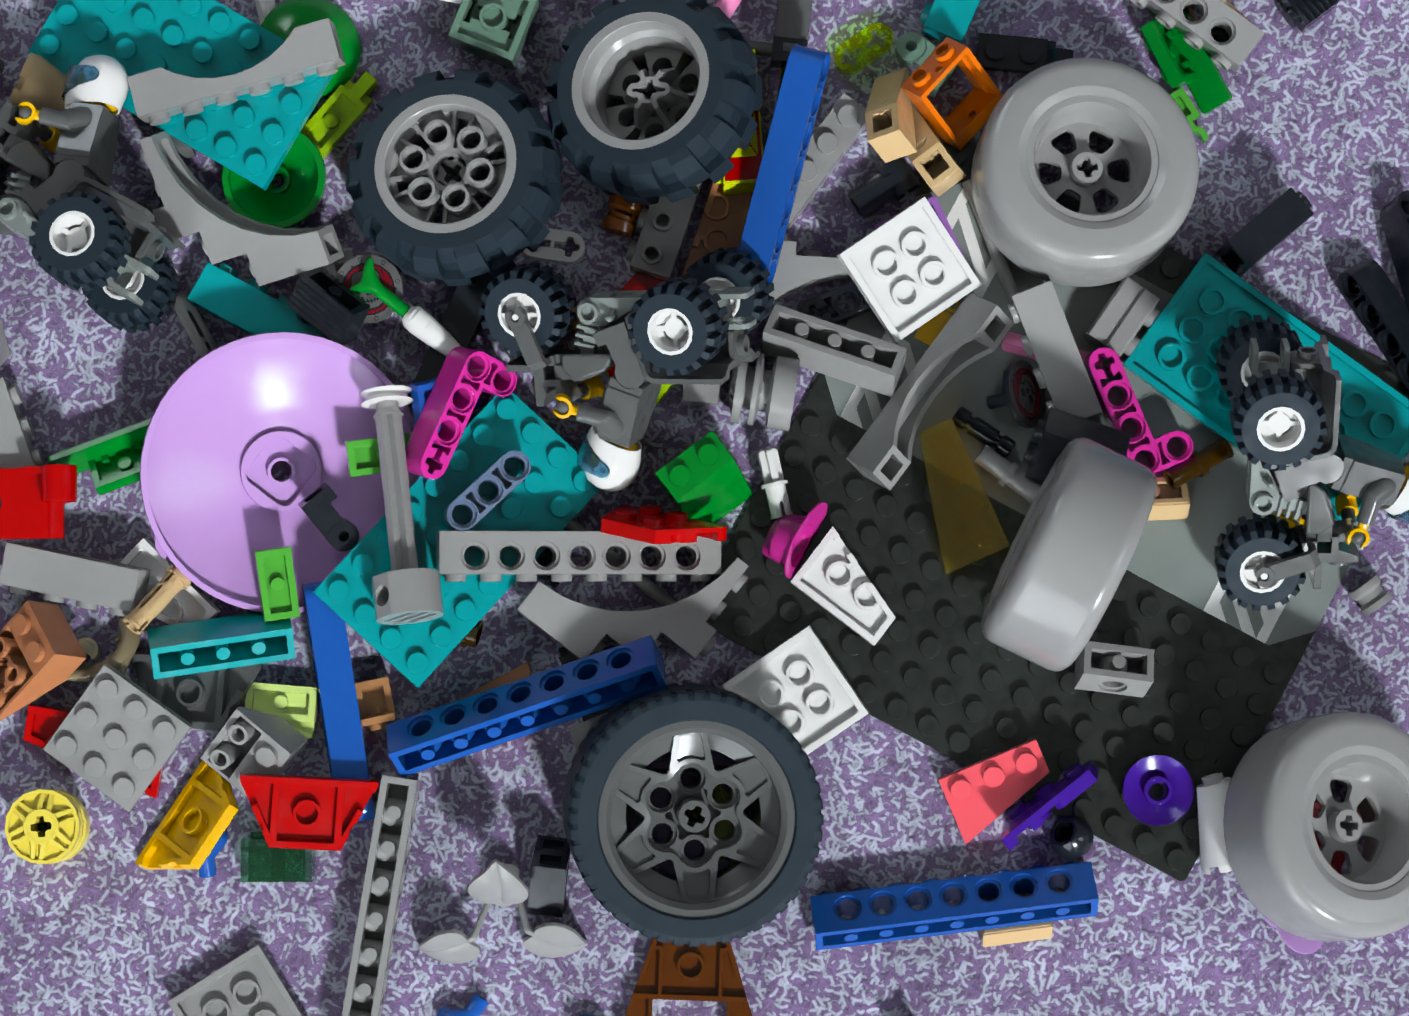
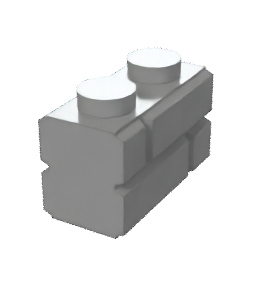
M1124 278L1083 337L1098 348L1106 347L1114 350L1119 358L1123 353L1130 356L1141 340L1135 335L1142 325L1149 328L1160 313V310L1155 308L1160 300L1159 297L1143 288L1131 278Z

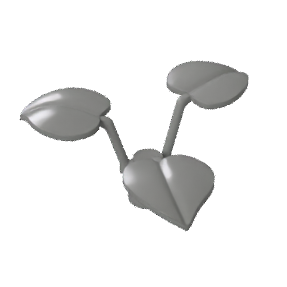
M494 859L484 871L475 876L468 884L470 896L484 903L472 933L466 936L460 930H443L423 940L419 945V950L434 959L447 963L463 964L474 960L480 953V946L474 941L479 935L490 904L501 907H508L513 904L518 905L524 931L528 934L523 939V946L538 956L549 958L567 956L584 948L587 940L583 939L575 929L562 923H543L536 926L535 929L532 928L529 924L524 901L528 898L529 890L519 878V868Z

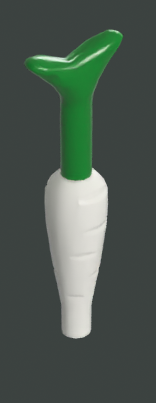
M367 258L361 281L352 285L349 291H353L354 295L362 293L375 295L402 317L403 326L409 333L445 356L455 347L461 346L428 311L420 306L410 307L384 286L375 271L373 258Z

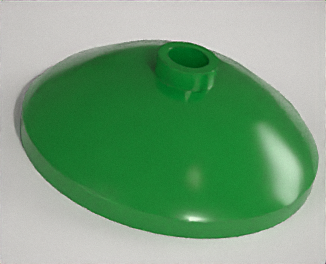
M286 0L268 13L261 27L286 41L295 27L329 18L336 26L346 65L337 67L338 72L334 74L321 97L331 95L341 84L345 85L353 77L357 69L361 54L358 31L351 18L340 7L330 1Z
M300 133L266 191L224 166L222 171L223 191L227 202L234 212L259 223L289 228L304 221L319 205L326 187L324 160L314 143ZM277 176H283L285 179L281 187L274 186L273 182Z

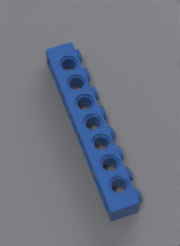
M652 635L387 724L388 755L401 777H405L645 696L652 692L666 689L668 686L663 657Z
M1069 861L1063 865L1050 867L1035 865L1026 870L1018 871L1003 869L993 874L977 876L974 874H964L958 878L945 880L931 878L921 883L913 884L899 882L893 883L888 887L873 889L859 887L853 891L841 893L826 891L816 896H810L816 951L1097 916L1099 902L1091 861L1082 863L1079 861ZM1060 887L1065 889L1066 891L1055 892L1052 889ZM1027 892L1031 895L1022 897L1017 895V893ZM985 896L994 897L995 900L985 901L981 898ZM955 900L960 902V904L953 906L946 902ZM914 905H922L925 908L921 910H915L911 907ZM880 909H887L890 912L887 914H879L876 911ZM846 913L855 915L853 918L850 919L841 917L843 914Z

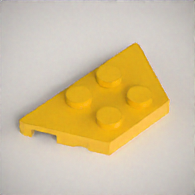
M202 760L135 863L145 869H200L239 810L231 783Z

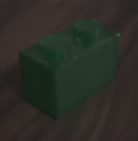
M251 832L250 839H241V882L316 881V850L269 848L262 832Z

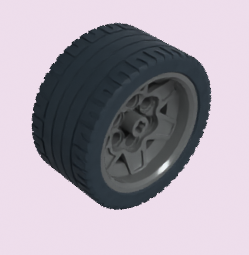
M677 683L667 684L668 688L624 702L620 706H614L607 715H603L597 721L598 724L595 728L592 727L589 730L585 740H582L578 747V753L574 755L571 761L572 765L566 777L568 782L564 787L563 821L565 833L575 863L587 887L590 888L591 893L608 912H611L613 917L619 922L624 923L635 932L637 930L640 931L641 935L650 939L652 937L663 943H667V941L672 942L673 945L683 946V944H688L689 947H700V944L713 946L717 942L724 944L731 942L733 938L737 937L740 939L748 936V932H756L763 928L762 925L766 922L769 924L776 918L775 915L779 912L782 913L788 907L787 904L791 900L794 901L799 894L798 890L800 887L803 888L808 880L806 877L808 873L812 872L815 866L813 863L814 859L819 854V842H822L823 831L821 830V825H824V815L821 813V809H823V800L820 797L821 789L819 782L815 779L817 776L815 770L810 764L808 755L801 749V744L780 721L767 711L739 694L716 686L711 687L706 684L683 683V685H678ZM711 750L730 757L736 764L721 770H715ZM671 752L669 767L666 773L645 769L658 757ZM690 767L696 768L699 773L697 782L691 786L683 785L680 780L683 770ZM719 784H727L730 787L729 798L723 802H717L712 797L713 789ZM658 787L666 788L669 792L666 803L658 806L652 804L650 801L651 792ZM755 799L757 805L756 824L743 814V810ZM627 804L643 815V820L629 834L626 825ZM698 806L697 811L700 815L697 819H692L688 822L689 818L684 814L687 809L694 810ZM725 819L731 821L732 830L728 836L722 838L715 836L714 827L717 822ZM660 823L668 824L670 826L669 837L663 841L654 840L652 838L653 828ZM696 839L701 841L702 850L700 854L695 857L684 855V846L689 840ZM721 856L735 860L717 872L718 860ZM670 859L673 862L676 877L660 872L653 868V866Z

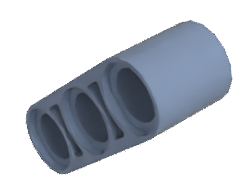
M514 450L507 452L497 459L448 504L443 514L446 526L452 531H466L476 525L528 476L531 464L527 455ZM508 458H514L520 462L522 470L518 477H511L505 472L504 464ZM481 482H489L495 487L496 495L492 501H485L479 496L478 487ZM455 506H464L468 509L470 519L466 525H459L454 522L452 511Z

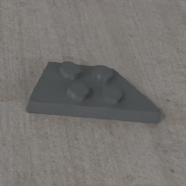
M134 654L129 662L130 665L134 666L140 684H137L191 723L193 725L191 729L221 730L230 716L241 704L262 664L154 680L150 655Z

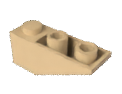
M907 67L875 78L865 111L867 140L885 163L917 152L912 102L901 88L909 78Z
M912 103L917 152L907 155V157L931 190L939 197L966 177V174Z

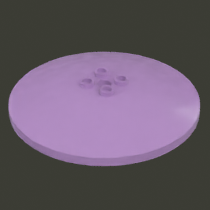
M268 332L245 336L211 350L191 364L171 384L159 401L149 422L141 452L140 483L145 512L160 546L172 563L196 586L213 597L246 610L263 613L254 551L290 546L300 613L305 612L302 584L323 581L351 550L341 552L334 549L299 507L298 503L326 482L338 496L331 502V505L342 518L348 519L356 526L359 532L358 543L385 515L381 473L350 477L345 441L377 437L376 422L373 419L377 410L361 407V403L365 401V398L359 395L364 390L373 387L393 385L392 382L375 365L357 352L319 336L295 332ZM408 405L398 407L404 414L402 417L403 433L413 432L415 428L414 418ZM278 461L287 462L291 468L289 476L284 480H276L271 475V468ZM408 472L409 488L420 477L419 475Z

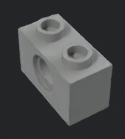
M1088 641L1075 660L1074 689L1143 698L1154 682L1155 649Z

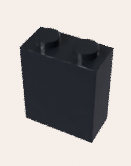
M1289 188L1227 240L1216 253L1232 272L1241 277L1314 214L1310 209L1312 207L1310 201L1300 191L1295 192L1292 188Z
M1050 407L1046 419L1039 418L1032 438L1037 440L1036 443L1029 441L1023 458L1024 462L1029 463L1025 477L1043 483L1061 452L1069 442L1076 438L1084 437L1091 439L1126 456L1131 434Z

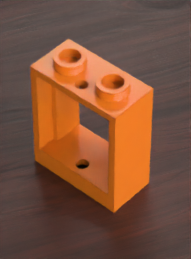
M946 37L942 43L935 47L931 55L911 73L910 77L901 86L902 90L939 139L959 150L988 121L993 109L1003 96L968 46L949 37ZM957 64L974 88L943 120L927 96Z

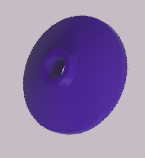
M1151 755L1138 760L1131 766L1124 778L1122 792L1125 805L1135 818L1148 825L1165 826L1178 821L1186 814L1193 800L1194 787L1189 772L1179 761L1164 755ZM1153 784H1159L1162 787V794L1159 797H1153L1150 793V788Z

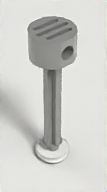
M403 385L373 387L364 390L359 395L365 398V401L361 403V407L377 410L373 419L376 422L391 571L373 576L372 588L376 622L386 625L426 622L442 617L444 614L439 571L431 568H418L402 423L404 414L398 408L413 402V399L407 395L412 391V388Z

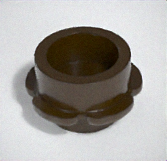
M480 620L460 642L461 647L466 648L470 646L476 648L478 646L483 630V621Z

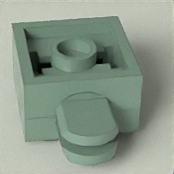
M462 0L448 34L451 46L515 70L539 12V0Z

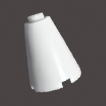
M1222 772L1202 777L1203 783L1196 787L1200 864L1202 873L1206 875H1211L1209 868L1218 867L1220 873L1233 871L1226 851L1223 826L1224 805L1231 777L1223 778Z

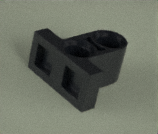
M537 836L530 869L531 879L527 914L563 918L571 856L567 838Z

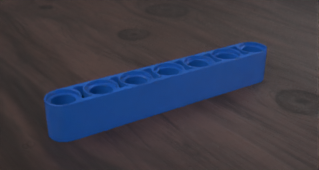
M797 44L792 47L788 57L738 253L745 249L751 252L750 259L753 260L758 257L762 261L759 265L763 271L768 268L771 274L767 277L768 283L773 282L831 59L829 52Z
M323 581L302 584L304 608L330 775L334 778L369 779L346 624L313 593ZM372 796L363 809V814L358 822L375 819Z

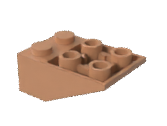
M27 600L0 631V721L65 682L86 659L76 636L58 604Z

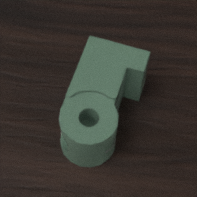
M907 32L899 37L895 55L901 65L917 69L931 55L936 46L917 32ZM957 64L929 93L932 97L935 98L957 73Z

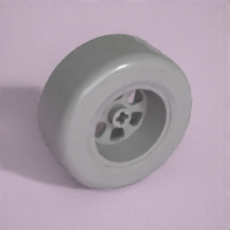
M1081 57L1055 61L1030 72L1006 91L993 109L976 145L971 169L973 201L980 222L991 241L1002 254L1022 270L1042 280H1051L1052 283L1071 287L1101 286L1114 283L1139 272L1158 257L1169 244L1189 214L1194 202L1199 178V155L1193 130L1182 109L1173 97L1149 76L1125 64L1100 58ZM1067 132L1072 135L1076 150L1068 155H1063L1052 146L1051 141ZM1090 134L1095 135L1112 146L1103 154L1096 153L1089 148ZM1118 161H1125L1129 168V181L1124 183L1111 179L1108 174V165ZM1047 163L1057 166L1060 169V180L1049 185L1042 184L1039 176V164ZM1101 190L1108 192L1117 200V205L1105 213H1100L1096 210L1093 195ZM1066 191L1074 193L1080 198L1079 212L1077 213L1065 208L1056 200Z
M1076 438L1067 444L1053 464L1030 506L992 588L981 622L982 633L988 641L1047 670L1055 672L1066 669L1076 660L1106 612L1145 529L1157 491L1156 476L1150 468L1088 438Z
M1343 711L1286 723L1261 737L1245 753L1234 771L1226 794L1223 818L1224 839L1230 865L1241 889L1250 902L1265 918L1282 930L1301 938L1320 942L1381 937L1408 926L1409 734L1392 722L1378 716L1361 712ZM1331 780H1337L1347 789L1343 803L1336 802L1333 799L1330 789ZM1315 799L1321 804V811L1317 818L1313 817ZM1357 806H1358L1359 811H1360V813H1361V817L1359 816V814H1358L1357 811H1356ZM1314 831L1316 832L1318 838L1321 841L1320 849L1317 844ZM1364 836V846L1361 855L1357 850V843L1360 837ZM1335 851L1342 852L1345 855L1348 865L1347 874H1339L1330 866Z

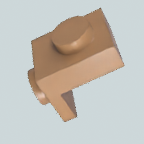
M388 675L355 682L361 727L369 725L370 731L385 729L386 725L390 724V721L396 720L397 716Z

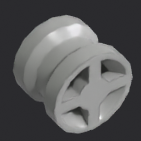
M1377 574L1361 583L1348 594L1352 600L1360 604V612L1364 617L1372 614L1393 598L1390 591L1382 588L1380 585L1381 579Z

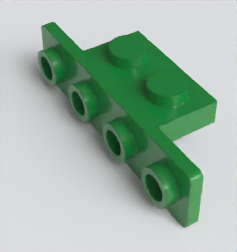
M1187 8L1184 9V17L1189 21H1193ZM1148 9L1154 20L1143 25L1140 29L1145 36L1144 42L1146 47L1155 55L1160 65L1161 76L1170 84L1171 88L1188 85L1203 114L1209 113L1231 100L1232 94L1218 67L1211 61L1212 56L1202 48L1196 50L1189 46L1183 40L1184 35L1174 27L1170 30L1162 26L1155 19L1157 14Z
M151 418L139 423L129 424L125 428L107 435L97 436L91 441L75 447L63 449L56 454L48 456L49 465H76L77 474L90 469L95 489L99 495L140 481L141 452Z

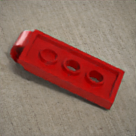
M51 464L23 466V468H0V499L2 502L0 508V540L65 539V503L77 502V466Z

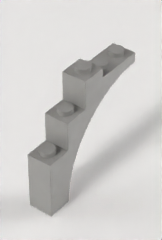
M163 131L139 140L143 159L149 165L154 179L155 191L164 205L153 210L156 223L165 228L167 233L178 239L200 232L202 248L209 257L211 265L247 254L250 272L256 278L258 286H262L331 264L345 257L333 224L313 228H281L259 223L234 212L215 198L191 173L178 154L168 133Z
M785 235L773 279L775 290L769 293V296L774 297V305L784 297L810 285L836 279L852 278L838 257H823V252L814 250L803 251L802 255H796L797 241H789L790 237ZM683 384L682 404L717 407L721 385Z
M736 558L717 579L696 594L671 605L644 611H612L589 607L563 597L543 583L538 582L517 611L578 659L601 652L607 645L602 641L605 635L617 645L652 635L657 647H659L662 642L657 637L660 634L689 657L695 659L698 654L705 657L717 642L712 638L717 630L706 621L709 617L715 621L727 606L722 600L730 590L737 593L748 579L744 572L749 566L741 559Z

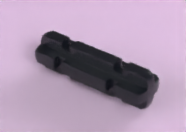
M958 408L952 417V424L961 430L963 428L967 429L966 433L984 445L993 446L995 448L994 451L1001 456L1007 457L1010 455L1016 445L1015 440L1007 435H1000L1001 431L978 416L974 418L971 416L973 413L966 408Z

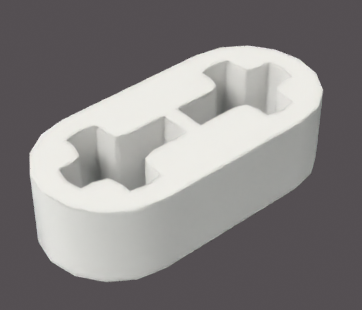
M548 228L550 232L542 242L551 243L550 247L539 246L537 252H531L527 248L522 251L524 255L534 260L575 264L585 254V243L582 237L575 232ZM568 239H572L575 246L580 248L579 251H573L571 257H567L563 249L554 248L555 244L566 245Z

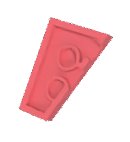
M1036 738L938 778L965 844L969 843L1050 773V770Z

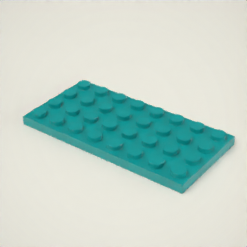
M58 0L28 53L39 54L72 79H74L72 74L76 66L85 57L93 55H107L115 58L124 66L128 76L161 67L173 73L194 78H218L237 74L254 67L273 54L285 40L216 0ZM317 74L304 77V82L294 86H284V84L272 86L269 93L260 96H251L248 93L238 96L237 102L230 105L217 106V103L203 107L204 111L199 114L184 116L183 113L173 115L170 116L171 120L169 122L155 125V127L165 131L170 136L266 191L334 74L319 77ZM129 88L122 108L137 116Z
M1205 252L1142 337L1134 351L1125 360L1123 367L1216 435L1225 438L1231 446L1240 451L1234 438L1229 417V411H1232L1231 401L1228 399L1226 391L1223 392L1215 366V349H1220L1218 345L1220 337H1228L1226 329L1231 325L1235 328L1239 327L1238 320L1246 317L1247 322L1254 321L1253 315H1261L1262 320L1267 321L1268 315L1276 317L1278 325L1285 321L1289 324L1291 331H1296L1303 347H1314V344L1320 341V335ZM1328 341V357H1331L1332 370H1338L1342 379L1339 433L1396 454L1402 460L1409 451V399ZM1323 483L1331 500L1335 514L1334 520H1342L1341 513L1339 517L1337 516L1335 498L1341 492L1332 489L1329 483ZM1356 497L1359 511L1363 499Z
M513 392L505 397L495 395L465 427L450 463L441 477L432 480L420 476L410 487L418 568L436 569V532L452 531L446 526L443 517L444 510L448 504L497 459L509 451L516 450L527 455L531 464L530 473L476 525L466 531H562L600 490L587 480L583 469V457ZM508 458L504 464V470L509 476L518 477L522 468L518 460ZM481 482L478 487V494L483 500L492 501L496 495V490L491 483ZM455 506L452 511V518L455 523L466 525L470 519V513L464 506ZM384 515L313 593L416 688H419L516 582V575H502V582H480V575H466V582H445V575H440L444 610L442 617L414 624H379L376 622L372 577L391 571L386 516ZM468 547L464 553V559L468 565L477 567L482 561V553L476 547ZM504 547L500 552L501 562L508 567L516 564L518 558L516 551L511 547ZM546 547L537 549L535 559L539 557Z

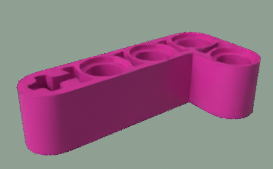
M461 346L452 349L445 359L405 447L408 472L432 480L441 477L450 463L481 392L501 397L510 395L517 385L516 372H506L505 363L485 352Z
M1103 347L1087 355L1084 365L1107 425L1121 430V425L1125 419H1131L1137 425V433L1133 438H1130L1126 457L1135 460L1138 452L1145 451L1150 456L1151 463L1149 468L1154 474L1188 459L1193 452L1194 445L1191 437L1185 432L1174 431L1153 438L1117 353L1110 348ZM1097 355H1099L1101 360L1108 359L1109 365L1105 367L1108 378L1116 375L1117 380L1107 382L1103 386L1101 385L1100 381L1107 379L1103 369L1096 370L1094 363L1099 361ZM1111 387H1117L1123 392V402L1119 406L1112 405L1108 400L1107 394ZM1172 437L1179 439L1183 446L1181 454L1177 457L1172 456L1167 450V443Z

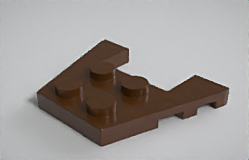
M653 938L625 1016H652L653 999L727 1002L726 1016H752L731 942L724 944L717 942L713 946L700 944V947H689L688 944L677 946L673 945L672 942L667 941V943H663Z

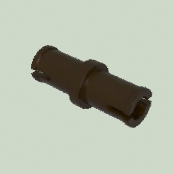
M1220 438L1200 451L1193 450L1188 459L1163 471L1166 483L1171 489L1176 490L1179 486L1197 476L1204 477L1209 474V469L1233 457L1232 447L1225 438Z

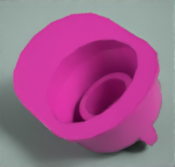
M821 501L816 504L807 516L789 514L780 517L769 529L762 553L785 567L786 578H792L796 574L808 547L821 528L827 514L828 506L826 502Z

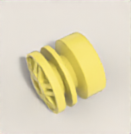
M37 789L25 793L12 804L6 815L5 834L8 844L18 857L30 863L51 864L71 859L83 849L89 837L90 819L86 807L76 796L64 790ZM43 821L51 822L52 825L51 829L46 830V832L38 831V824L43 823Z

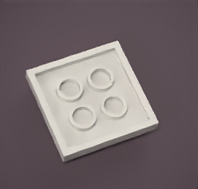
M925 197L919 199L837 255L893 343H897L982 285Z
M810 625L723 684L725 690L732 691L750 700L780 721L802 746L801 749L807 755L870 713Z

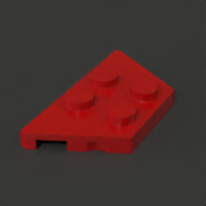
M620 504L601 518L602 533L651 544L697 542V536L715 541H725L727 535V526L687 518L688 513L682 511L663 513L660 512L661 508L654 505L636 507Z
M240 773V782L269 848L341 851L351 829L359 821L363 814V809L372 794L377 791L379 784L378 780Z

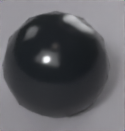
M1075 815L1063 816L1054 822L1049 836V842L1055 853L1062 858L1070 860L1080 859L1087 854L1093 845L1094 833L1087 820Z

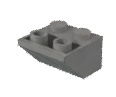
M239 706L212 741L201 759L247 797L240 782V773L282 775L308 739L280 716Z

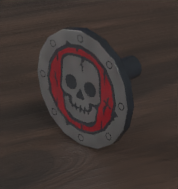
M374 254L358 255L346 261L337 272L335 279H339L340 283H344V287L350 288L361 281L367 258L372 257L375 271L381 283L402 299V278L397 268L386 258ZM355 294L364 300L365 303L370 304L369 311L363 322L364 324L378 323L394 313L391 308L373 294Z
M1017 360L1011 362L1007 369L1003 371L1002 392L988 396L986 402L989 409L1008 405L1016 421L1021 426L1029 429L1036 427L1039 418H1044L1045 394L1044 390L1039 388L1032 365L1024 360Z

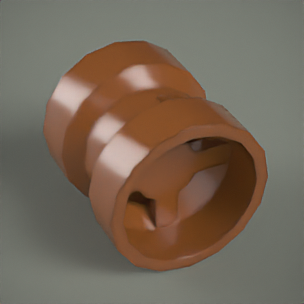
M618 194L610 195L608 201L610 209L608 215L603 217L601 229L622 237L633 238L636 230L634 222L636 217L640 215L643 204L626 202Z

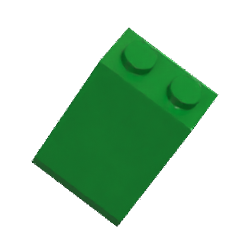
M713 431L655 472L656 482L677 510L688 513L687 518L715 524L753 496L735 460Z

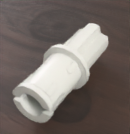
M770 448L758 452L757 456L764 482L761 489L766 491L771 520L793 514L785 485L788 484V480H784L777 449Z

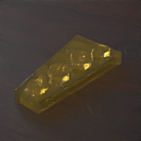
M952 418L921 431L919 438L946 575L1007 548L1010 544Z

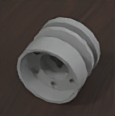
M760 353L756 368L748 367V362H741L740 366L733 368L728 397L731 415L730 423L739 424L742 408L750 410L747 425L753 426L758 411L765 412L766 428L789 432L800 359L777 356L771 371L765 370L764 353Z

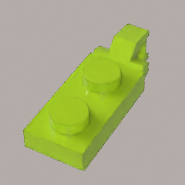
M367 71L355 84L350 80L345 85L341 84L300 132L314 143L321 153L323 160L367 112L368 107L373 102L368 96L379 83Z

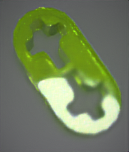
M873 23L843 42L834 54L836 69L844 75H854L884 56L893 44L891 29L883 23ZM875 32L877 35L884 34L886 36L883 41V47H880L878 44H874L868 49L865 47L872 39L871 33ZM857 50H861L862 53L855 59V66H852L850 63L844 65L841 63L844 51L853 54Z

